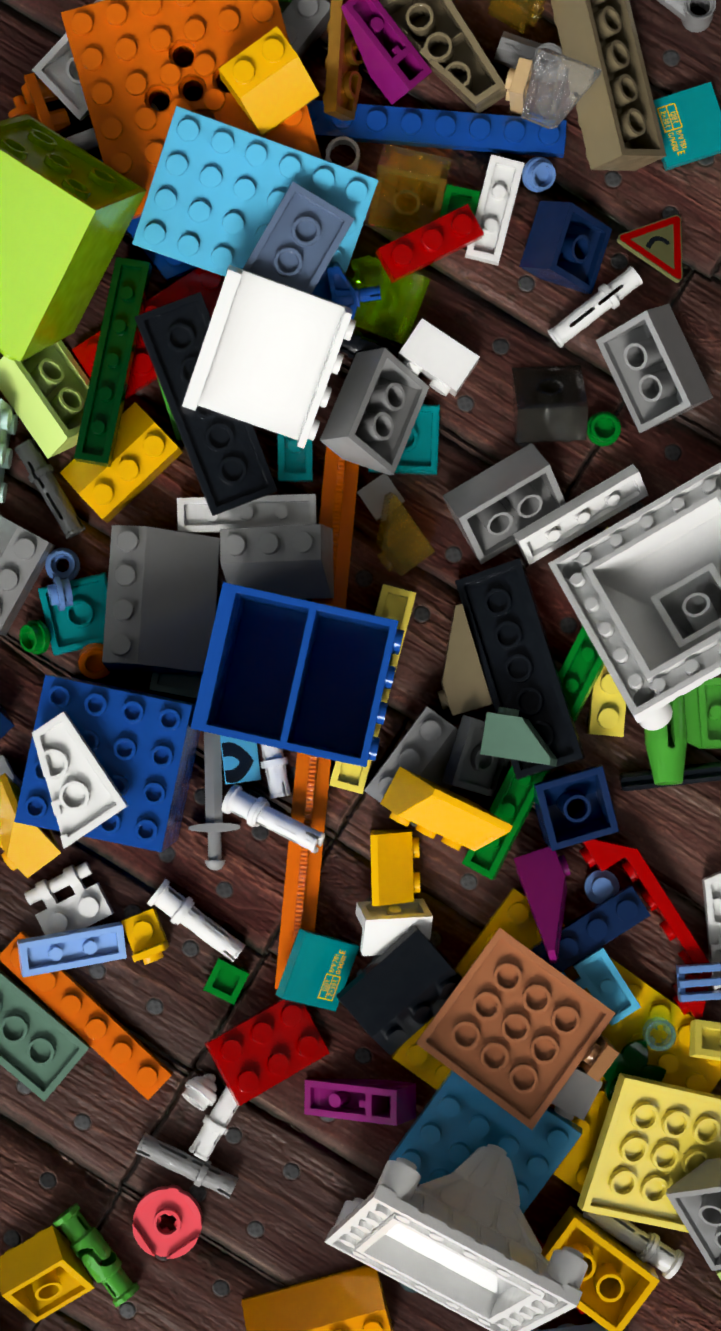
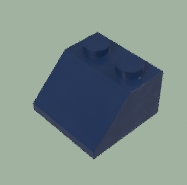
M540 201L519 267L541 280L585 294H592L612 229L572 202Z
M601 764L534 784L535 809L543 840L551 851L619 832L604 769Z

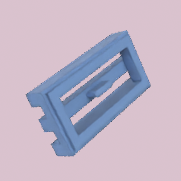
M721 962L676 965L678 1001L721 1000V990L685 991V988L721 985V977L685 979V974L721 971Z

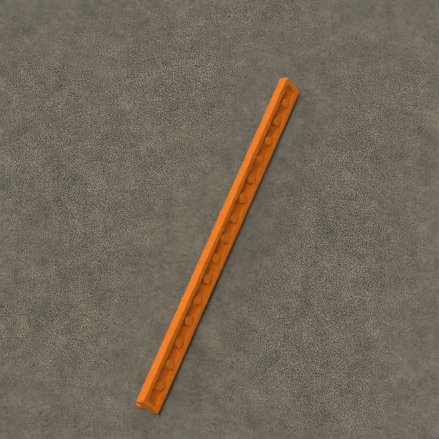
M327 446L319 524L333 528L334 598L312 599L311 602L346 609L359 465L343 460ZM297 752L291 818L324 833L331 760ZM290 840L288 842L275 989H278L299 929L315 932L323 844L321 847L316 845L319 850L314 854Z

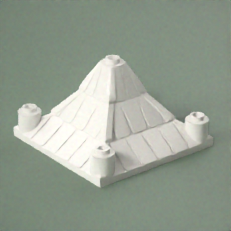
M720 462L548 563L637 723L647 730H658L669 723L673 713L670 702L702 685L708 679L721 674Z
M488 1144L487 1147H479L451 1174L420 1184L419 1186L421 1175L416 1171L417 1166L413 1162L398 1157L396 1161H387L374 1191L367 1199L354 1198L353 1201H345L334 1227L330 1229L325 1243L489 1331H531L578 1306L583 1292L580 1290V1286L588 1268L587 1262L583 1260L584 1255L572 1247L564 1246L562 1250H554L550 1261L541 1254L542 1248L519 1207L521 1203L512 1161L506 1156L507 1152L504 1149L493 1144Z

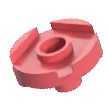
M178 1185L161 1186L152 1189L141 1198L133 1215L134 1238L138 1245L152 1256L158 1255L166 1257V1259H174L186 1254L196 1244L203 1226L202 1211L197 1200ZM161 1215H173L176 1218L173 1223L175 1229L170 1230L168 1227L162 1229L159 1226V1223L162 1221Z

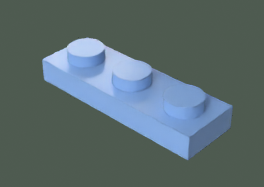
M121 922L17 940L20 970L23 978L127 958L124 930Z

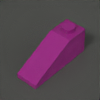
M348 0L341 6L371 79L392 105L432 72L379 0Z
M549 847L516 857L514 862L550 964L558 962L567 896L565 877L571 874L565 856L558 857L556 851H551Z
M305 1079L304 1114L397 1126L416 1118V1083L371 1079Z

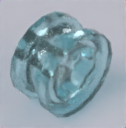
M654 1017L645 1023L642 1036L650 1048L656 1051H665L674 1045L676 1031L668 1020L662 1017ZM658 1025H663V1030L668 1033L666 1040L661 1038V1043H655V1038L650 1035L653 1028L658 1030Z

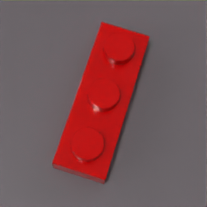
M466 204L378 248L376 255L390 281L394 283L482 239L484 232L469 205Z

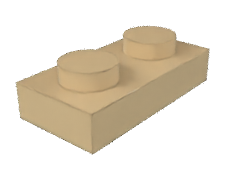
M519 57L516 69L510 68L505 83V89H507L505 100L510 101V114L524 117L533 86L532 60Z

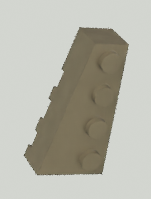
M452 0L380 1L432 72L473 111L481 113L506 96L504 82Z

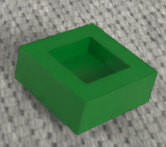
M447 184L439 218L466 204L469 205L475 216L480 191Z
M219 957L203 990L234 1005L250 972Z

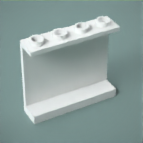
M229 265L182 406L196 411L198 405L297 440V447L304 449L307 439L314 441L320 421L316 420L315 417L319 406L325 408L332 391V388L327 386L331 373L337 375L340 370L344 354L339 353L343 339L350 341L356 320L351 319L352 309Z

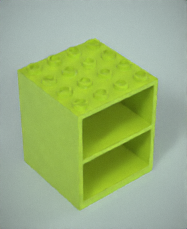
M28 114L0 121V353L10 360L20 362L75 332L147 191Z

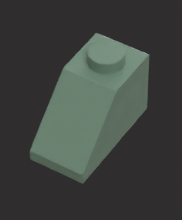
M498 707L497 713H486L480 754L557 766V758L529 719L518 717L519 710Z

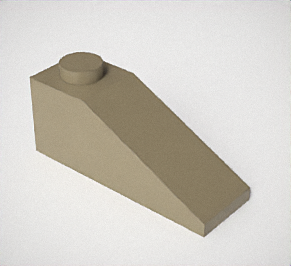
M463 604L454 606L441 678L442 690L437 691L442 711L449 709L451 716L492 704Z

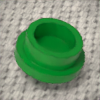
M603 411L594 414L586 425L587 437L597 446L604 447L613 444L621 433V425L618 418L610 412Z
M31 620L20 629L19 639L22 648L26 652L38 655L47 651L51 641V634L42 621Z

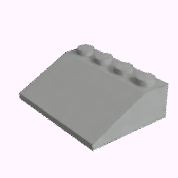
M112 525L102 663L108 671L203 674L217 609L220 538L148 526Z

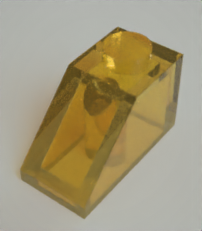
M392 492L387 493L384 496L376 541L377 546L382 552L377 557L388 572L394 569L402 576L435 551L398 497Z

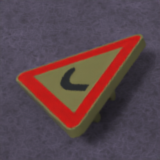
M673 215L618 236V244L675 283L681 281L683 270L680 216Z

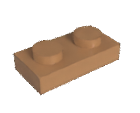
M601 1034L580 1062V1065L586 1074L599 1082L617 1058L619 1052L609 1039Z

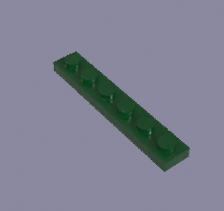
M116 257L74 459L77 462L111 467L139 334L134 317L143 314L152 272L150 262Z

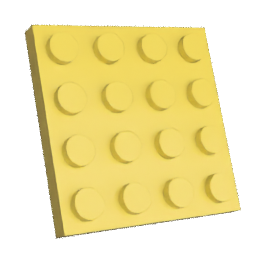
M619 1073L577 1206L584 1212L689 1233L668 1199L666 1192L668 1188L707 1159L721 1158V1096Z

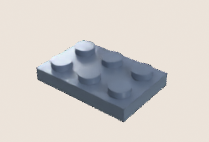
M292 182L243 270L312 294L355 218L297 183Z

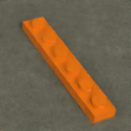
M21 931L0 953V961L143 1097L149 1100L172 1076L173 1072L65 970L23 978L20 970L17 940L30 937L24 931Z

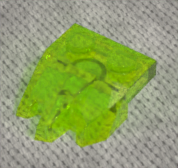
M368 255L351 260V267L355 271L354 278H348L353 286L360 289L379 285L381 300L360 302V307H357L354 320H356L355 326L404 345L409 338L430 279L412 273L392 283L379 259Z

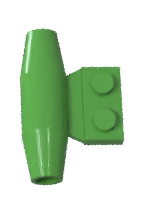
M721 678L708 679L702 685L670 702L673 710L672 718L663 728L658 730L644 729L645 746L655 785L683 783L687 743L698 749L721 748Z

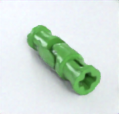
M75 1203L61 1213L53 1221L55 1227L61 1228L71 1242L70 1248L80 1258L97 1283L103 1284L112 1296L114 1306L118 1307L131 1298L140 1287L137 1282L133 1283L121 1267L122 1261L106 1243L95 1226L91 1227L79 1211L80 1206Z

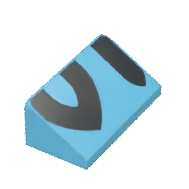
M220 735L225 784L261 780L257 743Z

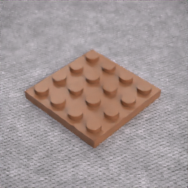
M499 927L416 1041V1044L532 1130L616 1013Z

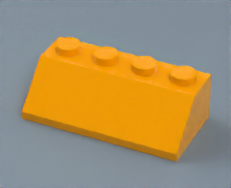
M368 1265L244 1298L241 1301L246 1331H394L378 1271Z

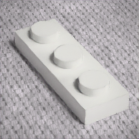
M491 154L475 215L484 232V236L482 239L467 246L465 258L498 266L524 162Z

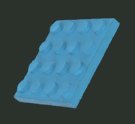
M451 1070L392 1152L389 1160L396 1161L398 1157L413 1162L417 1166L416 1171L421 1175L419 1184H423L451 1174L479 1147H487L488 1144L499 1146L507 1152L506 1156L512 1161L521 1203L519 1207L524 1214L582 1135V1128L571 1120L557 1114L549 1106L531 1130Z

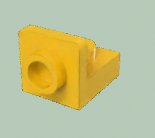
M155 907L121 920L133 951L132 959L134 962L143 960L144 965L164 957L162 951L167 950L170 945Z

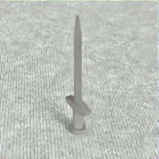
M204 732L206 823L189 826L188 830L208 833V860H205V864L210 870L216 871L225 864V860H222L221 832L240 829V825L223 823L220 735Z

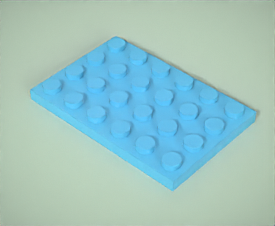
M176 105L132 245L225 277L229 265L243 269L292 182H295L355 218L327 266H333L332 262H338L346 274L379 180Z

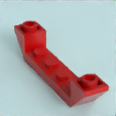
M596 838L582 842L584 848L579 850L590 868L596 865L603 872L621 859H625L626 862L621 865L632 883L638 880L644 889V892L640 894L642 900L651 912L657 910L663 921L659 923V926L669 941L676 939L682 949L677 954L684 965L710 963L638 849ZM712 972L691 973L685 979L711 978ZM676 983V984H674V985H672V986H673V988L675 989V991L677 992V983ZM709 986L685 988V991H708ZM678 995L673 997L683 1015L690 1013L695 1019L703 1017L706 1001L680 1002L678 1001Z

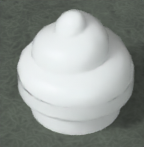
M205 1074L189 1079L185 1084L186 1089L182 1093L183 1097L201 1111H204L207 1106H213L217 1100L215 1093L217 1090L215 1084L216 1076L214 1074Z

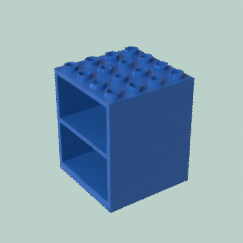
M223 582L190 729L366 767L368 760H376L380 737L373 736L376 723L384 724L388 703L381 702L384 688H392L396 667L390 666L389 662L391 654H399L404 630L397 629L399 622L397 620Z
M45 675L33 731L63 711H66L129 805L84 835V837L156 852H163L178 840L201 732L190 729L196 703L73 677ZM32 736L14 822L60 831L56 815L54 816L52 809V800L46 778L43 776Z

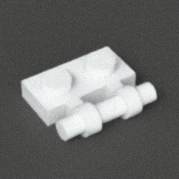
M87 861L76 867L70 865L64 868L62 874L49 881L43 879L35 883V888L24 893L30 905L40 900H43L47 909L35 915L45 935L86 928L114 913L99 882L88 888L85 887L82 879L93 874ZM70 885L75 894L58 902L54 893Z

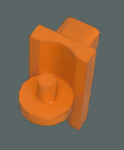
M35 73L24 75L26 83L21 87L23 96L18 95L13 98L16 108L8 113L9 118L28 114L58 134L69 130L71 123L65 108L48 111L46 103L58 100V97L41 79L36 78Z

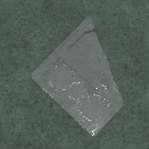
M548 48L538 49L521 118L547 129L557 128L600 76L601 69Z

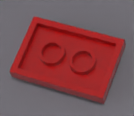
M280 999L205 1042L238 1106L250 1101L330 1053L306 1006L302 1003Z

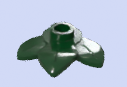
M644 1039L629 1042L603 1075L606 1080L604 1093L609 1101H611L619 1073L662 1082L666 1070L660 1066L647 1064L648 1047Z

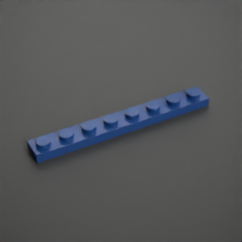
M312 100L307 104L316 139L333 140L337 137L346 136L355 142L563 158L565 151L567 120L357 104L354 120L341 121L324 113L323 101Z

